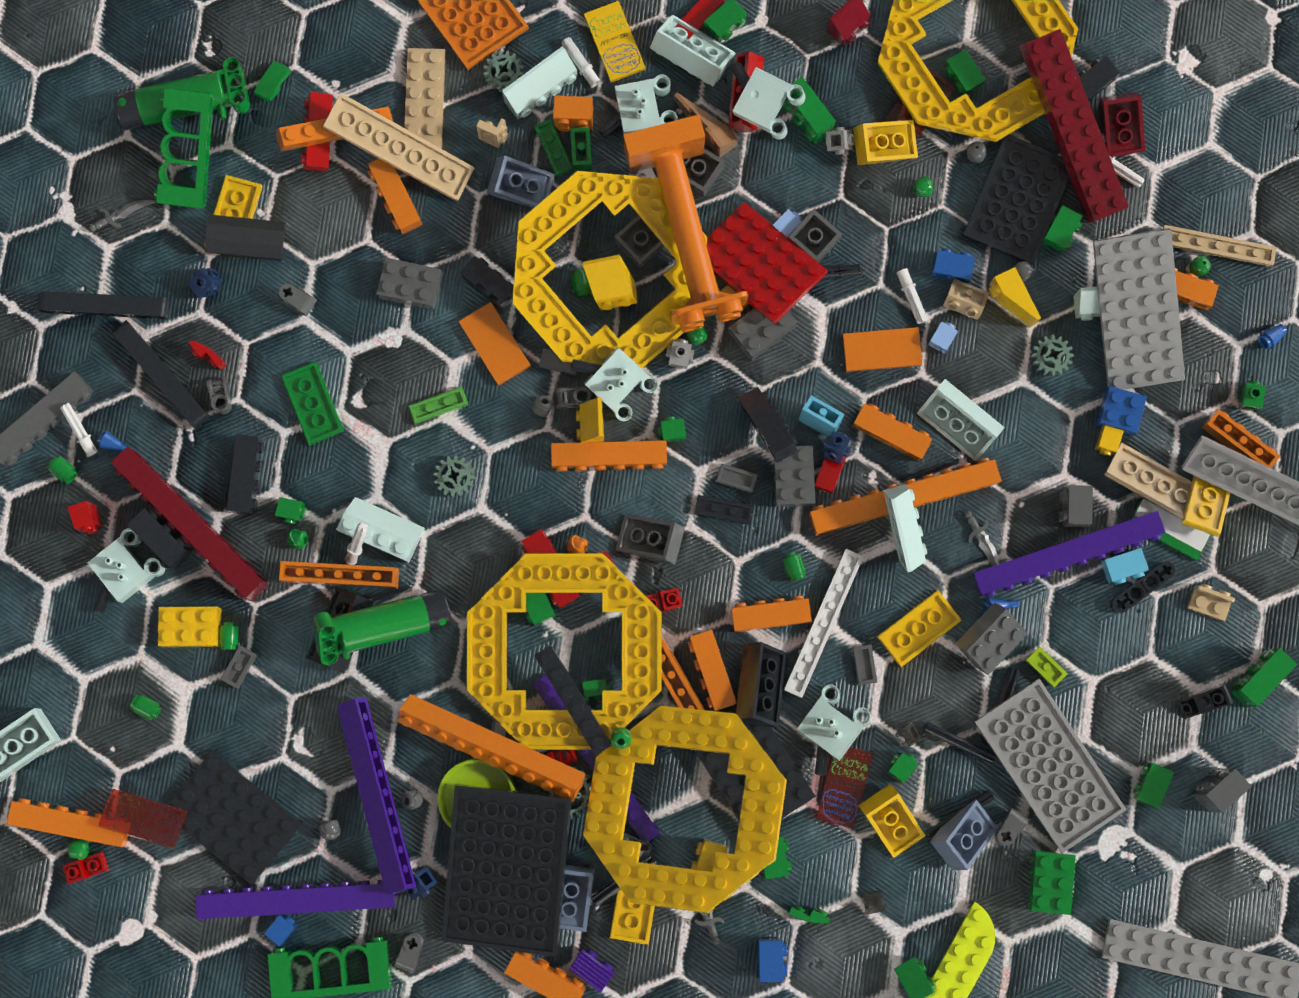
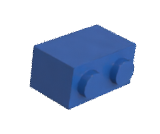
M949 249L938 250L935 254L931 276L948 280L956 279L969 283L972 277L975 257H971V254L964 252L960 254L952 253V250Z

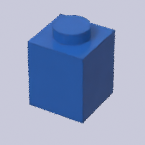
M281 914L264 934L275 944L281 946L296 929L297 925L294 924L295 920L290 915Z

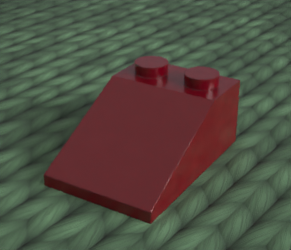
M1133 92L1099 98L1101 124L1109 156L1114 157L1146 152L1141 95Z

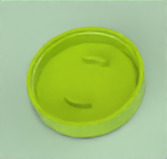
M471 758L458 763L447 772L440 783L437 801L443 820L451 828L456 784L510 791L517 790L514 780L509 773L491 766L480 759Z

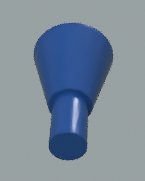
M108 430L106 433L102 432L97 441L100 444L99 448L122 452L127 447Z
M987 597L985 602H983L984 613L994 602L1006 609L1019 607V600L1006 601Z

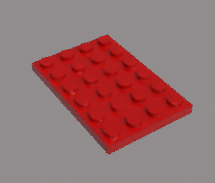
M745 202L707 237V249L714 274L736 293L747 291V302L774 325L827 274L826 268Z

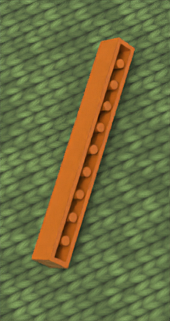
M989 458L979 460L978 464L973 466L967 463L959 466L960 469L955 471L952 468L941 471V475L934 476V473L923 476V480L920 481L915 479L905 481L904 483L914 492L915 500L912 501L913 506L919 507L999 484L1001 477L995 459L989 461ZM897 484L887 486L886 489L897 487ZM879 489L867 492L868 495L864 497L858 494L849 497L850 500L846 502L837 500L831 502V506L825 508L823 505L813 507V511L809 513L815 536L889 515L884 492H879Z
M410 694L399 709L398 722L402 725L419 731L421 734L432 737L441 743L454 747L456 750L467 753L476 759L489 763L491 766L500 768L511 775L524 779L526 782L535 784L560 797L572 798L571 801L573 802L583 786L585 773Z

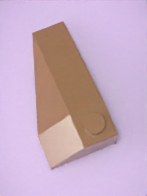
M676 93L674 95L675 103L686 117L700 115L705 133V141L717 157L721 158L737 146L738 136L733 129L729 130L725 124L680 94Z

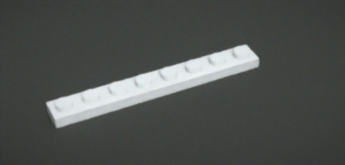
M845 549L784 688L785 691L800 698L803 697L864 556Z

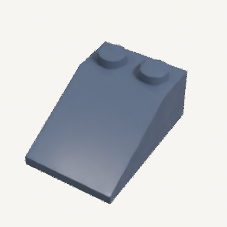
M505 155L497 157L487 194L534 208L550 194L555 174Z
M973 800L943 825L930 842L952 870H968L998 827L979 802Z
M566 865L560 929L587 931L594 868Z

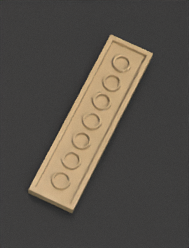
M342 93L339 94L323 125V128L455 201L459 200L474 170L473 166Z

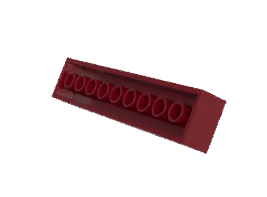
M1061 29L1020 45L1022 55L1087 222L1098 221L1128 208L1127 200Z
M127 446L111 462L115 466L113 470L120 477H123L125 480L128 479L126 483L134 491L141 492L140 497L147 504L155 506L153 510L161 518L169 520L167 524L170 528L178 533H182L181 539L192 547L194 546V552L201 558L207 559L209 561L207 565L212 570L221 573V579L226 584L234 586L236 588L234 592L240 598L254 601L270 585L137 451Z

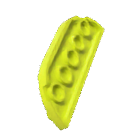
M973 902L932 976L937 986L935 988L937 994L930 998H967L993 952L995 945L994 925L988 913L976 902Z

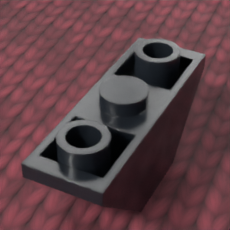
M1219 685L1178 701L1184 718L1187 719L1233 704L1226 685Z

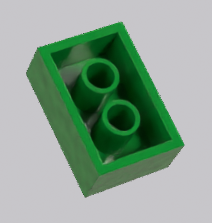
M800 77L791 85L796 84L803 88L805 93L804 103L795 106L786 97L782 106L786 112L790 111L793 115L794 123L798 127L801 126L805 131L804 136L806 139L816 145L826 137V132L833 131L836 121L805 79ZM798 91L794 92L791 98L798 99L801 93Z
M1281 648L1264 650L1258 657L1260 660L1256 664H1251L1245 670L1247 674L1243 678L1239 677L1232 684L1234 688L1230 692L1247 708L1258 707L1297 666V663Z
M1032 850L1028 910L1071 915L1076 855Z

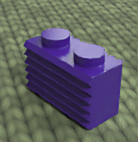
M583 948L569 967V970L601 993L615 974L612 970L614 967L605 960L603 963L596 958L598 955L588 948L586 951Z

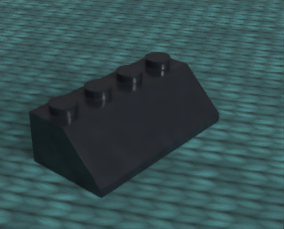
M336 587L325 612L329 613L331 618H334L337 615L372 607L374 602ZM314 637L306 658L344 674L349 666L353 652L350 653L349 659H344L343 654H338V659L335 663L324 665L316 650Z
M763 642L748 643L743 646L736 714L746 724L778 728L786 652Z

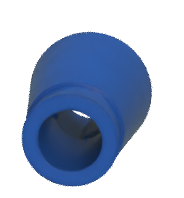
M1279 324L1261 332L1258 342L1264 349L1273 348L1287 333V329L1284 325Z

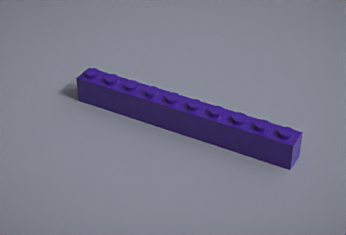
M1158 511L975 572L972 576L979 595L985 594L987 598L996 595V590L1003 588L1005 592L1014 589V584L1021 582L1023 586L1033 582L1032 578L1040 576V579L1052 576V571L1058 570L1061 573L1070 570V565L1076 564L1079 567L1087 564L1088 559L1095 558V560H1100L1107 557L1105 553L1113 551L1114 554L1125 551L1124 547L1131 545L1132 548L1143 545L1142 541L1150 539V542L1161 539V535L1166 532Z
M354 698L337 705L338 715L343 727V735L346 739L353 773L356 777L358 792L361 796L363 811L367 819L368 830L378 862V869L383 881V888L386 895L397 894L415 888L416 883L367 698Z
M382 879L378 880L376 884H370V880L358 881V885H351L350 881L339 882V886H331V883H319V887H311V884H301L299 888L292 889V885H283L278 890H272V886L260 887V891H253V887L241 888V892H233V889H221V893H214L213 890H202V894L196 895V919L393 908L396 906L395 894L386 895Z

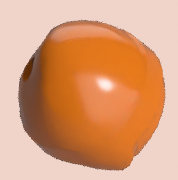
M577 535L570 537L567 543V551L570 554H585L588 547V541Z

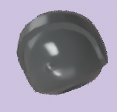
M975 141L968 145L967 157L971 162L981 163L986 156V147L982 142Z
M1021 261L1014 266L1023 282L1029 279L1035 271L1032 265L1026 261Z
M541 395L534 400L532 411L540 417H545L552 409L553 403L548 396Z
M417 789L405 791L401 795V805L408 810L417 809L423 803V796Z
M327 820L319 825V831L323 839L333 840L340 835L341 827L337 820Z

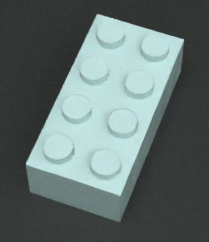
M32 709L0 731V782L61 742L60 737L41 709Z

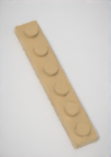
M1168 225L1163 226V229H1171L1174 248L1269 267L1274 265L1277 247Z

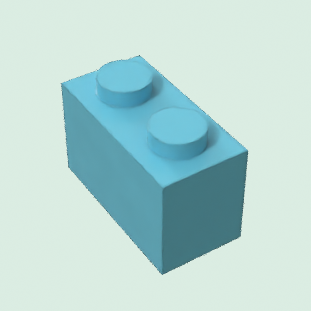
M811 395L803 407L798 420L826 437H830L833 431H837L844 414Z
M1142 548L1101 561L1108 583L1114 582L1115 585L1127 582L1125 578L1133 576V579L1145 576L1144 572L1149 570Z

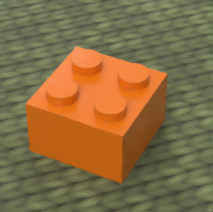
M555 95L553 114L555 129L568 132L571 128L589 127V130H593V97Z

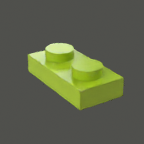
M1040 646L1025 660L1053 688L1068 674Z

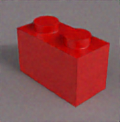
M84 501L68 507L74 529L89 535L98 532V528L103 527L96 505Z

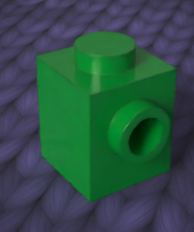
M1249 381V383L1247 382L1242 385L1238 408L1252 411L1262 409L1266 386L1260 385L1258 381Z
M664 418V421H661V427H658L659 438H663V441L666 442L686 440L684 418Z
M279 497L275 516L284 519L283 522L295 525V521L301 523V519L305 518L307 508L301 501Z
M909 752L906 754L900 753L899 755L896 753L889 762L892 765L887 772L900 782L905 783L919 764L915 762L916 758Z

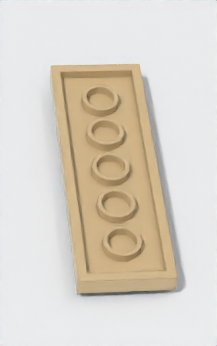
M408 48L405 129L442 149L445 49Z
M1121 443L1118 452L1114 455L1104 475L1183 519L1192 482Z

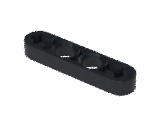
M1163 562L1157 565L1145 576L1114 597L1110 603L1111 609L1115 613H1124L1172 578L1175 574L1174 565L1170 562ZM1162 566L1170 568L1168 571L1169 575L1164 574L1159 577L1156 574L1163 571ZM1147 577H1153L1155 579L1156 583L1154 587H1148L1146 585L1145 581ZM1132 588L1139 589V598L1134 599L1131 597L1130 591ZM1127 597L1129 601L1122 605L1124 609H1117V600L1120 602Z

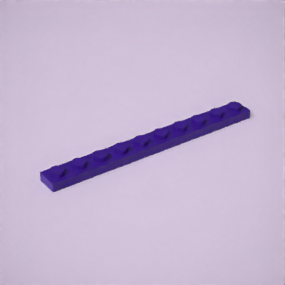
M546 675L532 684L550 710H567ZM578 750L594 772L595 759L598 755L595 756L592 750ZM630 792L626 819L641 840L650 841L660 832L635 796Z

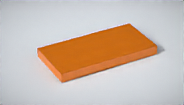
M491 302L459 321L498 386L531 366Z
M919 327L843 334L846 372L923 365Z

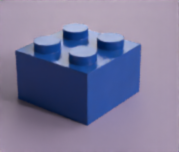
M1109 386L1104 392L1096 426L1102 428L1104 425L1124 430L1123 434L1134 436L1138 433L1147 396Z
M757 938L759 981L784 982V977H787V965L784 963L783 957H787V944L783 943L781 938Z

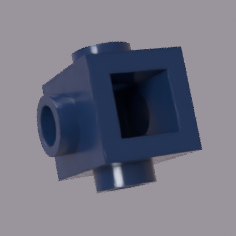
M200 268L194 273V277L187 284L198 298H204L214 295L223 282L219 278L218 272L214 269Z
M833 431L830 437L827 436L823 443V447H825L824 457L841 465L845 457L848 458L851 453V439L843 433Z
M424 867L419 872L416 870L412 871L416 887L406 890L412 900L418 896L421 899L431 892L430 888L437 883L427 867Z

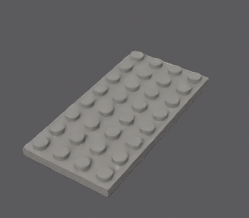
M1171 229L1093 240L1107 386L1124 390L1185 380Z
M1040 679L1035 680L974 721L1060 853H1064L1126 811L1117 794Z

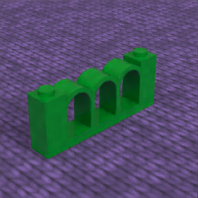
M164 88V91H162L161 103H163V108H168L163 114L162 122L169 134L162 139L160 145L161 153L167 161L160 166L158 172L161 183L154 190V197L157 198L156 203L201 209L206 207L214 93L176 88ZM175 110L201 112L199 134L176 130L171 124V114ZM175 136L199 139L198 160L173 156L169 151V141ZM177 163L197 166L196 187L172 183L167 177L169 165Z
M373 937L366 945L363 943L352 944L343 951L336 946H328L316 954L308 949H301L291 954V950L285 951V947L275 948L273 952L268 954L271 998H316L392 988L388 939L383 940V937ZM360 949L366 954L369 982L349 984L347 955L350 950ZM324 952H332L339 958L342 985L321 987L319 962ZM297 955H305L311 960L314 988L294 990L292 962Z

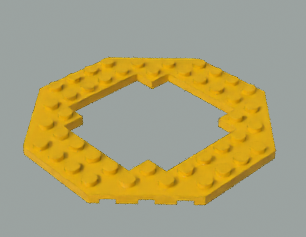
M894 0L878 65L917 124L996 142L1045 114L1031 77L978 108L974 106L967 94L949 102L912 44L926 36V32L918 20L952 0ZM1012 0L1037 38L1061 29L1072 57L1078 27L1059 0Z
M576 171L518 221L512 303L562 362H572L573 359L601 364L616 347H619L640 368H643L684 333L681 331L680 324L671 325V311L682 308L691 297L658 178ZM600 202H603L614 216L630 204L677 261L663 274L675 289L619 338L616 337L606 324L590 336L542 279L556 267L555 263L544 251ZM704 234L705 242L707 245V236Z
M603 553L524 554L481 600L467 612V691L521 745L530 749L591 750L568 710H526V690H507V612H526V593H602V612H622V690H603L602 710H592L609 740L614 729L618 727L625 728L662 691V612Z
M659 706L629 730L632 741L627 748L618 749L612 745L596 757L583 836L629 902L710 913L715 909L714 907L729 898L738 888L748 883L762 869L776 860L787 780L737 714ZM657 746L730 754L727 773L746 776L735 854L715 852L712 872L640 863L641 843L623 840L635 763L654 765Z

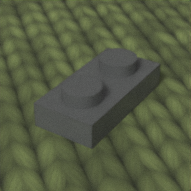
M239 646L220 680L239 689L258 655L243 646Z

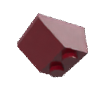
M847 1L829 19L827 32L842 47L846 43L850 44L856 38L855 34L860 30L864 31L870 24L869 19L871 15L863 1Z

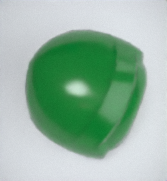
M928 176L920 177L914 182L913 190L918 197L931 196L933 183Z
M1197 256L1189 265L1190 273L1196 275V277L1204 276L1210 271V261L1204 256Z
M704 327L686 332L687 338L692 345H699L707 339V332Z
M296 529L291 530L287 536L288 546L292 549L305 548L308 543L307 533Z
M623 727L614 729L610 737L611 744L618 749L627 748L632 741L630 732Z
M82 839L72 840L68 846L69 857L71 859H85L89 854L88 842Z

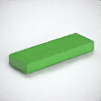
M461 386L408 407L414 424H418L469 404Z

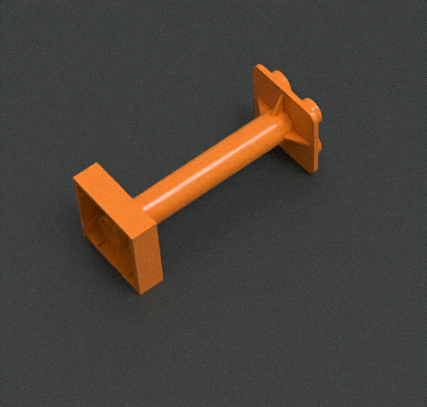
M700 115L623 134L624 153L630 174L653 167L656 168L691 299L682 308L671 311V325L680 324L682 332H689L704 327L705 317L717 314L719 322H726L741 317L740 312L743 311L742 307L746 305L748 299L747 291L728 294L718 289L683 159L699 156L704 153L705 133Z

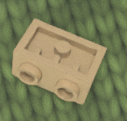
M504 119L500 120L497 127L490 121L484 122L482 120H479L476 126L478 138L497 148L500 147L501 143L504 144L508 138L506 121Z
M954 279L943 306L978 320L985 307L989 292Z
M1201 584L1193 588L1187 609L1220 621H1225L1230 605L1235 601V598L1230 597L1231 594L1226 591L1219 590V592L1212 590L1211 586Z

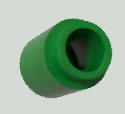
M584 269L574 270L573 274L570 275L574 294H576L577 298L590 296L591 287Z
M62 456L54 457L48 464V471L62 483H71L78 474L75 468Z
M796 552L785 555V559L782 562L787 577L791 579V582L806 577L804 573L806 570L801 555H796Z
M223 622V626H219L220 649L236 650L239 626H235V622Z
M136 695L130 705V709L134 713L148 720L156 719L161 711L158 702L144 695Z

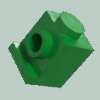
M606 679L583 682L586 702H589V697H593V701L602 700V691L611 690V684L607 683Z

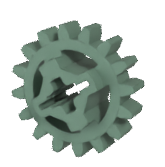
M499 51L498 56L492 54L493 59H487L488 65H484V70L487 71L484 73V77L488 78L486 80L487 84L492 83V89L494 90L498 87L499 92H502L503 88L508 87L524 75L521 72L524 70V66L520 65L522 63L521 59L516 60L515 53L509 56V51H506L505 55H502L501 51ZM513 65L516 67V74L512 71ZM492 69L496 72L495 78L492 76Z
M1051 335L1050 340L1045 336L1043 342L1039 340L1036 343L1038 347L1034 346L1032 349L1036 352L1031 355V358L1036 359L1033 365L1039 366L1037 371L1044 370V376L1048 372L1051 377L1055 376V372L1060 376L1062 375V370L1066 372L1069 369L1067 365L1071 366L1073 363L1069 360L1074 357V354L1069 353L1073 348L1067 347L1068 341L1062 342L1061 336L1057 340L1054 335ZM1044 347L1045 353L1040 357L1041 350ZM1050 354H1058L1055 358H1047ZM1065 355L1064 362H1063V364L1061 365L1062 362H1061L1060 359H1061L1062 356Z
M457 455L454 456V460H451L449 456H447V462L441 460L442 466L435 467L439 472L433 474L438 478L434 483L440 484L438 490L445 489L444 495L447 496L450 492L452 497H455V493H458L461 497L462 491L468 493L467 487L474 486L471 480H476V477L471 475L475 472L474 468L469 469L471 463L467 462L465 464V458L462 457L461 460H458ZM455 464L461 465L465 469H458L455 467ZM448 467L446 474L442 475L445 468ZM452 469L454 470V472H455L457 475H459V476H457V480H456V481H457V484H456V482H455L452 478H450V477L453 476V475H452V473H453ZM467 478L465 484L462 486L461 483L463 479ZM450 483L455 489L448 488L444 484Z

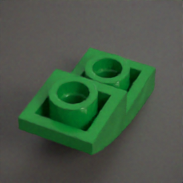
M274 61L261 78L254 94L271 102L281 91L280 85L291 74L290 68Z
M796 905L795 908L790 906L787 912L789 915L807 922L829 923L830 918L827 917L828 913L820 908H817V910L811 909L807 915V910Z

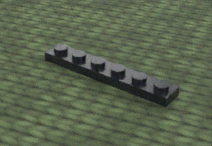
M549 645L534 655L594 755L596 756L611 747L612 744L553 646Z

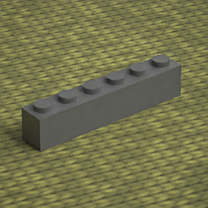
M74 371L0 434V464L5 466L12 465L17 461L18 456L22 452L25 453L32 448V444L36 440L43 439L49 429L58 426L62 422L61 419L65 417L60 409L62 405L69 403L75 411L77 409L76 406L90 399L94 391L78 373Z

